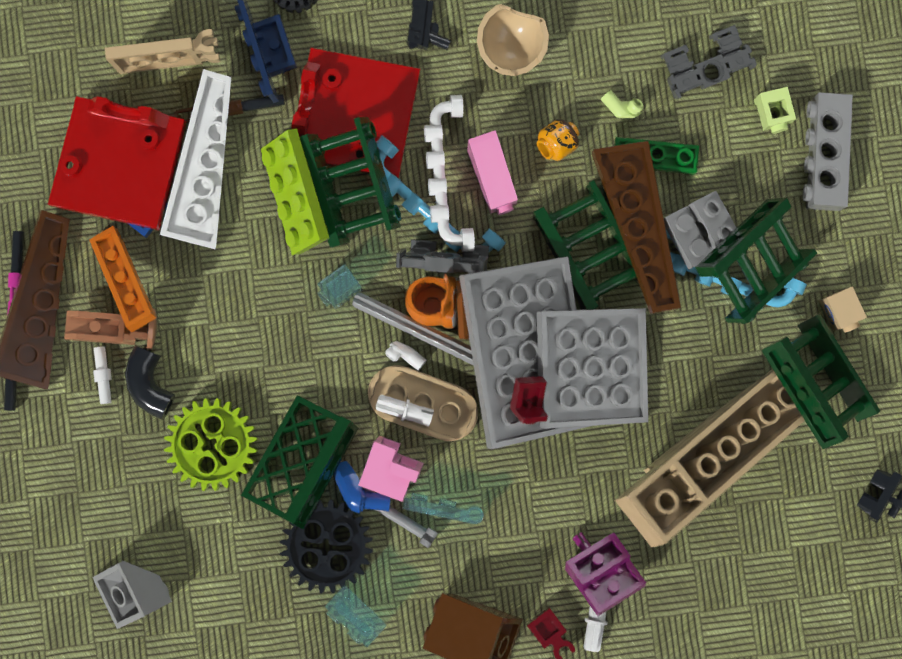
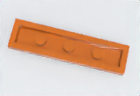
M111 226L89 239L126 328L134 332L156 319L155 312L119 230Z

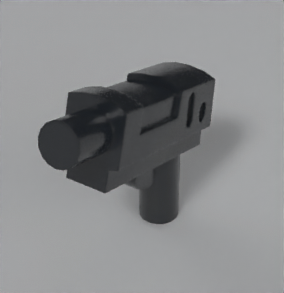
M412 0V16L407 35L409 49L418 48L428 51L429 43L445 50L449 49L452 40L438 35L439 26L436 22L432 23L434 1Z

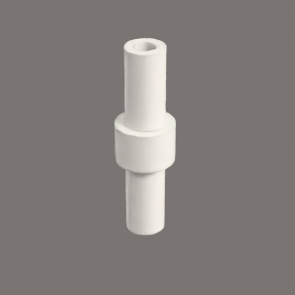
M95 347L96 370L93 373L94 382H98L100 404L112 403L109 384L112 376L111 369L107 367L105 347Z

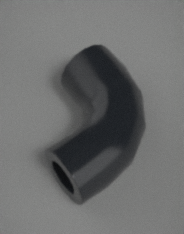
M135 345L129 356L125 371L127 391L137 406L148 414L163 420L173 404L175 394L162 389L154 380V371L161 356Z

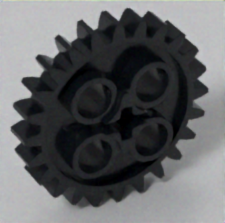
M334 499L329 501L327 507L324 506L322 500H319L317 509H314L304 529L290 523L293 526L292 529L284 528L282 530L289 536L288 539L280 541V544L287 546V550L281 552L280 556L289 557V560L283 566L293 567V571L289 576L291 578L298 574L300 576L299 586L305 581L309 582L308 591H311L315 585H319V592L323 594L326 586H329L333 594L336 592L337 584L343 590H346V580L353 584L357 583L355 573L365 574L361 564L369 565L371 563L365 557V554L373 553L374 549L366 547V543L372 541L373 537L365 536L364 534L370 526L361 527L360 523L364 518L363 515L355 519L353 517L354 511H344L345 502H342L338 508H335ZM314 522L320 525L321 535L319 538H312L308 535L307 527L310 523ZM343 525L349 529L350 537L347 541H341L336 537L335 531L338 526ZM326 539H329V544L351 546L352 551L331 549L326 554L324 548L304 547L302 542L307 541L321 544ZM311 551L317 555L318 564L315 567H310L305 563L304 555L306 552ZM340 554L346 558L347 566L345 569L339 570L333 566L332 559L335 555Z

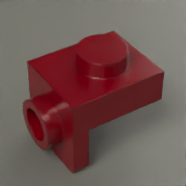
M542 376L515 378L510 409L521 423L535 424L536 422H546L548 419V414L542 408L547 381Z

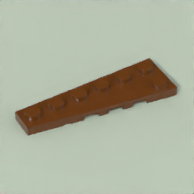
M644 141L593 149L592 157L650 314L680 309V300L649 142Z
M44 210L39 212L0 338V377L48 390L53 357V339L56 333V315L60 301V283L63 277V260L66 253L70 219Z

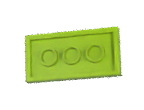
M297 129L286 130L261 148L262 162L266 166L270 180V189L274 193L277 203L278 216L282 220L285 230L286 243L290 247L293 256L302 254L329 239V235Z

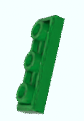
M615 137L614 146L648 141L654 171L697 174L699 145ZM652 152H658L660 159H655L652 156Z

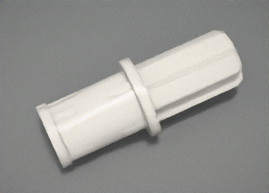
M380 395L376 403L377 411L400 417L401 421L405 419L429 427L432 414L434 413V409L410 403L408 399L405 402L385 395Z
M591 606L588 618H585L587 627L583 647L587 651L599 652L601 650L604 625H607L608 622L605 621L606 612L597 616Z

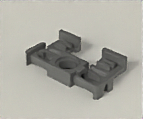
M735 25L709 36L710 40L713 39L714 42L717 41L720 50H718V54L720 55L698 63L693 68L692 65L694 63L693 61L689 62L686 54L689 52L687 45L661 55V59L665 60L669 73H673L667 78V82L675 99L682 98L681 93L700 86L703 90L731 78V73L749 66L750 70L756 67L755 58L751 59L750 53H752L750 46L746 44L741 47L742 50L740 49L742 41ZM712 64L718 68L719 74L715 80H710L705 76L704 71L707 65Z
M412 239L411 250L407 254L406 249H401L396 254V268L425 269V271L446 273H476L487 271L489 246L475 245L474 251L463 252L461 257L457 253L436 252L437 241Z

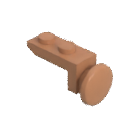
M67 311L64 340L135 345V340L139 339L147 340L146 350H151L156 339L157 318L131 332L126 328L121 314Z

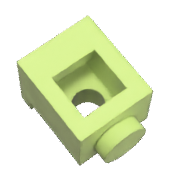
M788 87L760 93L754 99L763 131L771 129L772 134L788 130V125L796 120ZM770 110L776 111L777 118H772Z

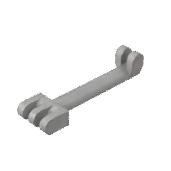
M365 488V491L373 492L372 490ZM391 506L389 512L376 510L421 538L419 542L427 548L431 546L438 534L429 527L426 529Z

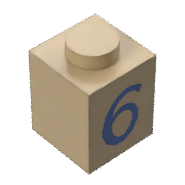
M853 286L819 300L833 331L843 329L844 333L860 327L858 321L867 318Z

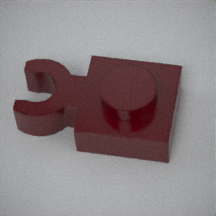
M550 607L526 624L544 649L550 644L553 646V654L556 659H563L559 654V649L563 646H567L572 653L575 652L572 642L561 637L567 630Z

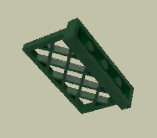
M297 395L240 496L304 529L359 428L352 421L342 416L340 417ZM301 405L309 408L311 419L298 423L296 414ZM315 411L322 415L316 416ZM328 418L336 422L331 432L321 435L318 422ZM313 424L316 437L302 442L299 429ZM295 431L297 444L284 448L282 443L284 435ZM318 442L319 454L316 458L307 460L304 447ZM299 449L302 462L288 467L285 454ZM280 456L283 469L270 473L268 468L270 460ZM304 468L306 475L304 481L293 486L290 472ZM285 474L288 488L274 492L271 479ZM266 481L269 495L260 498L251 495L258 483ZM290 493L291 504L286 513L278 509L276 498ZM271 500L272 506L265 501Z

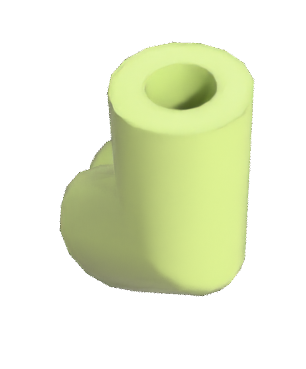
M612 90L601 98V101L617 118H635L643 110V103L640 99L634 98L631 101H620Z

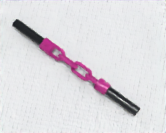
M13 231L11 273H8V288H10L8 312L14 296V289H16L23 267V231ZM5 379L4 410L15 411L17 382Z

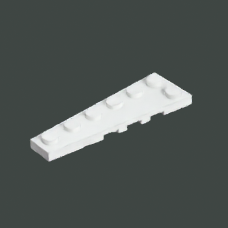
M203 69L160 232L162 236L215 249L217 243L231 77Z

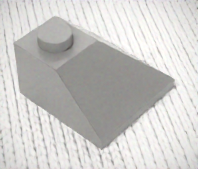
M122 561L92 577L117 629L172 602L168 587L162 582L160 575L126 561Z

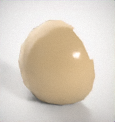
M498 4L488 11L478 27L477 45L480 56L489 68L502 75L517 76L529 72L541 63L548 50L549 33L545 20L535 15L516 11L502 4Z

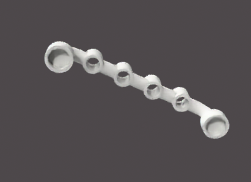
M450 95V101L441 102L433 108L430 113V125H424L425 142H431L432 152H426L427 169H433L434 178L428 179L429 196L435 195L436 205L430 206L431 223L438 224L440 236L445 242L461 246L462 252L474 251L475 239L473 228L461 229L460 235L452 233L449 228L441 116L444 113L450 112L451 118L463 117L462 95Z

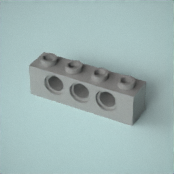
M819 92L808 102L806 114L807 118H810V129L808 128L806 131L805 144L809 146V156H806L804 162V172L808 173V180L803 188V200L806 201V209L841 211L848 207L853 99L851 94ZM822 120H830L833 130L826 129L823 126ZM822 146H826L831 150V158H827L822 154ZM820 174H826L830 178V186L822 184Z

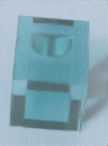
M345 264L317 283L321 289L317 293L326 307L332 304L335 309L363 290Z

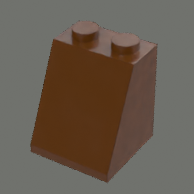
M442 593L441 597L434 604L433 612L435 614L431 624L425 630V643L422 649L445 659H509L523 619L455 594Z

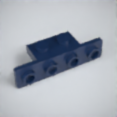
M237 0L238 5L234 6L240 22L244 21L246 29L242 30L248 47L252 46L254 54L250 55L256 72L260 71L262 79L258 80L260 89L264 97L269 96L273 103L279 102L272 77L298 68L282 18L278 14L254 23L246 0Z

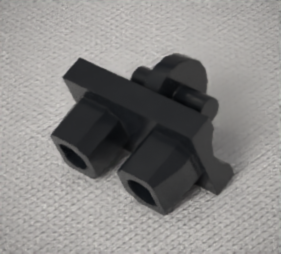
M879 469L876 470L870 484L883 490L879 500L864 492L857 504V507L870 515L869 520L878 523L888 504L892 505L887 513L888 516L895 519L899 510L902 511V490H900L896 498L892 497L902 480V475L895 471L892 475Z

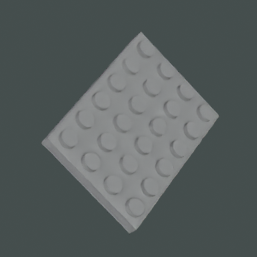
M568 257L459 275L487 448L496 449L590 427L540 428V422L535 424L521 423L510 409L515 378L538 376L537 311L576 310Z

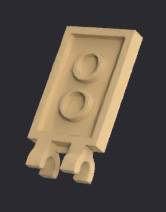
M212 29L201 31L194 40L189 37L105 48L106 60L119 74L199 65L204 61L211 63L221 62L220 56L216 54L215 47L219 46L217 37H214Z

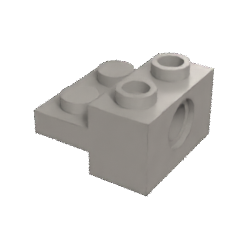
M717 191L663 218L665 228L688 270L697 266L736 229Z

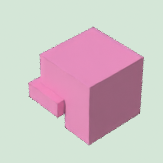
M379 435L374 441L359 486L403 502L410 483H416L424 463L397 453L401 443Z

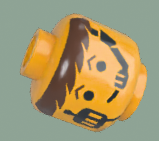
M556 119L539 131L537 147L546 159L562 160L578 148L579 131L572 122Z

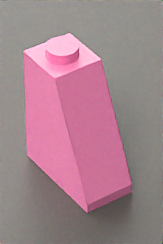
M496 130L469 139L467 152L490 214L497 212L498 215H502L514 210L513 205L517 204L518 199Z

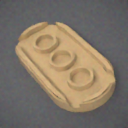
M393 365L380 370L374 375L368 387L370 405L378 416L443 441H456L464 438L473 430L478 419L477 404L473 396L466 389L405 366ZM385 395L405 402L408 399L410 403L434 409L429 427L405 419L401 421L400 417L377 411L376 403L378 397Z

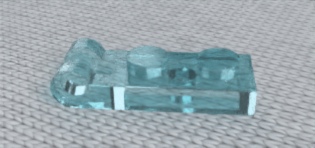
M412 492L411 497L405 496L402 508L471 524L480 523L484 517L482 509L477 505H472L468 509L456 507V501L440 498L439 503L428 501V495Z

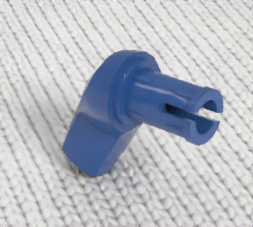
M348 461L340 462L333 475L342 497L350 510L359 514L360 511L363 512V509L389 512L391 497L377 492L365 491V488L359 486L360 480Z

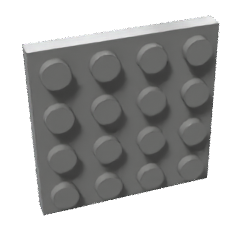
M646 308L537 311L538 376H542L547 381L542 408L548 414L547 421L540 422V428L648 422Z

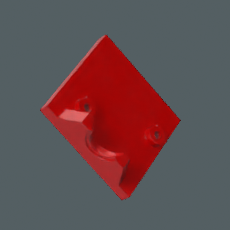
M310 48L308 62L302 71L300 99L297 111L293 115L291 129H297L299 137L306 134H318V137L324 140L356 129L355 118L369 117V121H372L376 128L377 137L375 141L377 142L383 135L399 149L392 159L386 156L384 160L385 168L399 179L420 69ZM331 75L336 77L333 82L328 80ZM360 140L327 150L324 154L326 164L334 167L359 159L356 157L358 151H361L363 153L362 157H365ZM365 168V169H362V170H359V171H358V172H364V173H369V174H370L368 168Z
M76 96L48 205L160 230L187 122L185 119L168 116L151 107L138 106V108L120 105L104 97L96 96L92 99ZM152 136L151 142H146V139ZM73 162V167L68 169V163Z

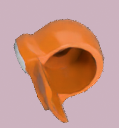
M444 274V278L426 276L412 282L406 291L405 306L408 314L413 320L425 326L442 325L447 329L455 328L458 324L456 281H459V279Z

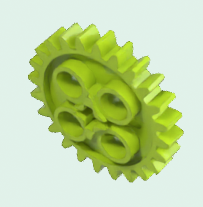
M204 398L203 407L197 401H193V410L191 411L189 408L183 407L182 411L185 416L174 415L173 417L178 423L177 426L168 425L167 427L174 432L173 436L164 437L166 441L172 442L170 447L164 449V452H172L173 455L167 460V463L176 462L177 466L173 469L172 473L182 471L181 482L191 478V488H195L199 482H201L202 491H206L209 484L212 485L214 491H218L220 482H222L225 488H229L230 478L235 482H240L238 473H249L244 465L246 463H255L249 455L250 453L258 452V449L251 447V443L256 442L258 437H250V432L256 429V427H247L246 423L250 416L240 418L239 415L242 408L238 407L231 411L232 402L230 401L224 407H222L221 399L218 398L215 399L213 406H211L209 398ZM214 416L218 417L221 421V427L215 433L209 430L208 427L209 420ZM197 423L201 425L208 439H216L217 443H215L214 447L226 459V466L222 464L215 450L206 449L209 443L196 429ZM189 434H194L198 439V444L193 450L189 449L185 444V439ZM230 439L235 440L238 444V451L235 455H229L225 451V444ZM207 456L211 457L215 462L214 470L210 473L202 468V461Z

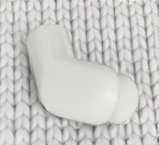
M398 341L389 344L390 347L385 351L386 356L390 360L397 361L399 357H402L417 371L427 361L412 347Z

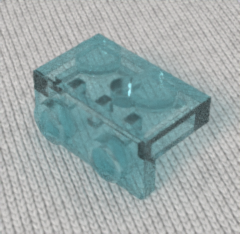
M343 586L325 605V608L328 610L327 615L335 623H342L349 630L347 632L348 635L359 645L363 643L368 647L386 627V623L347 586Z

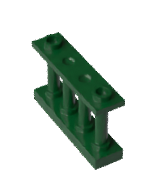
M369 117L355 118L356 129L321 140L318 134L300 136L328 231L329 239L327 240L330 248L350 243V233L385 223L387 231L401 227L399 222L401 221V213L398 206L394 205L375 141L377 137L376 128L373 122L369 121ZM360 140L365 157L334 167H329L326 164L324 154L327 150ZM365 168L369 169L373 182L372 185L340 195L335 193L332 184L334 178ZM377 196L381 212L350 222L343 220L340 211L343 205Z
M593 180L586 187L589 192L586 196L554 213L552 211L547 213L546 209L542 207L534 211L532 215L555 258L568 257L573 291L583 310L596 309L599 307L596 302L599 301L600 296L634 278L638 281L616 219L606 203V200H608L606 192L602 185L597 186ZM595 203L602 219L567 238L565 236L560 237L555 228L559 226V222ZM607 228L610 230L616 241L615 244L581 262L578 260L573 261L569 253L572 251V247ZM620 253L623 254L630 268L595 287L592 285L587 286L583 279V276L586 275L585 272Z
M787 198L765 200L695 266L700 277L718 278L735 306L725 317L727 323L747 324L756 318V314L799 271L805 269L809 265V261L817 254L815 249H798L782 221L783 215L792 208ZM771 227L775 230L788 254V257L781 264H779L765 239V232ZM754 243L771 272L763 281H761L747 256L748 249ZM735 261L739 264L753 289L745 299L728 272L730 270L729 267Z
M819 313L797 325L802 335L792 342L786 336L766 346L761 351L822 449L841 443L850 437L844 425L853 418L858 422L881 411ZM807 344L810 345L817 357L808 366L804 364L798 354V351ZM824 368L833 383L821 391L813 376ZM839 393L848 408L837 416L828 401Z

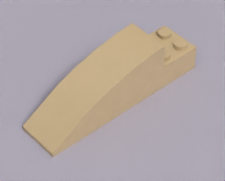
M772 369L645 468L646 474L615 501L651 547L666 544L805 420Z

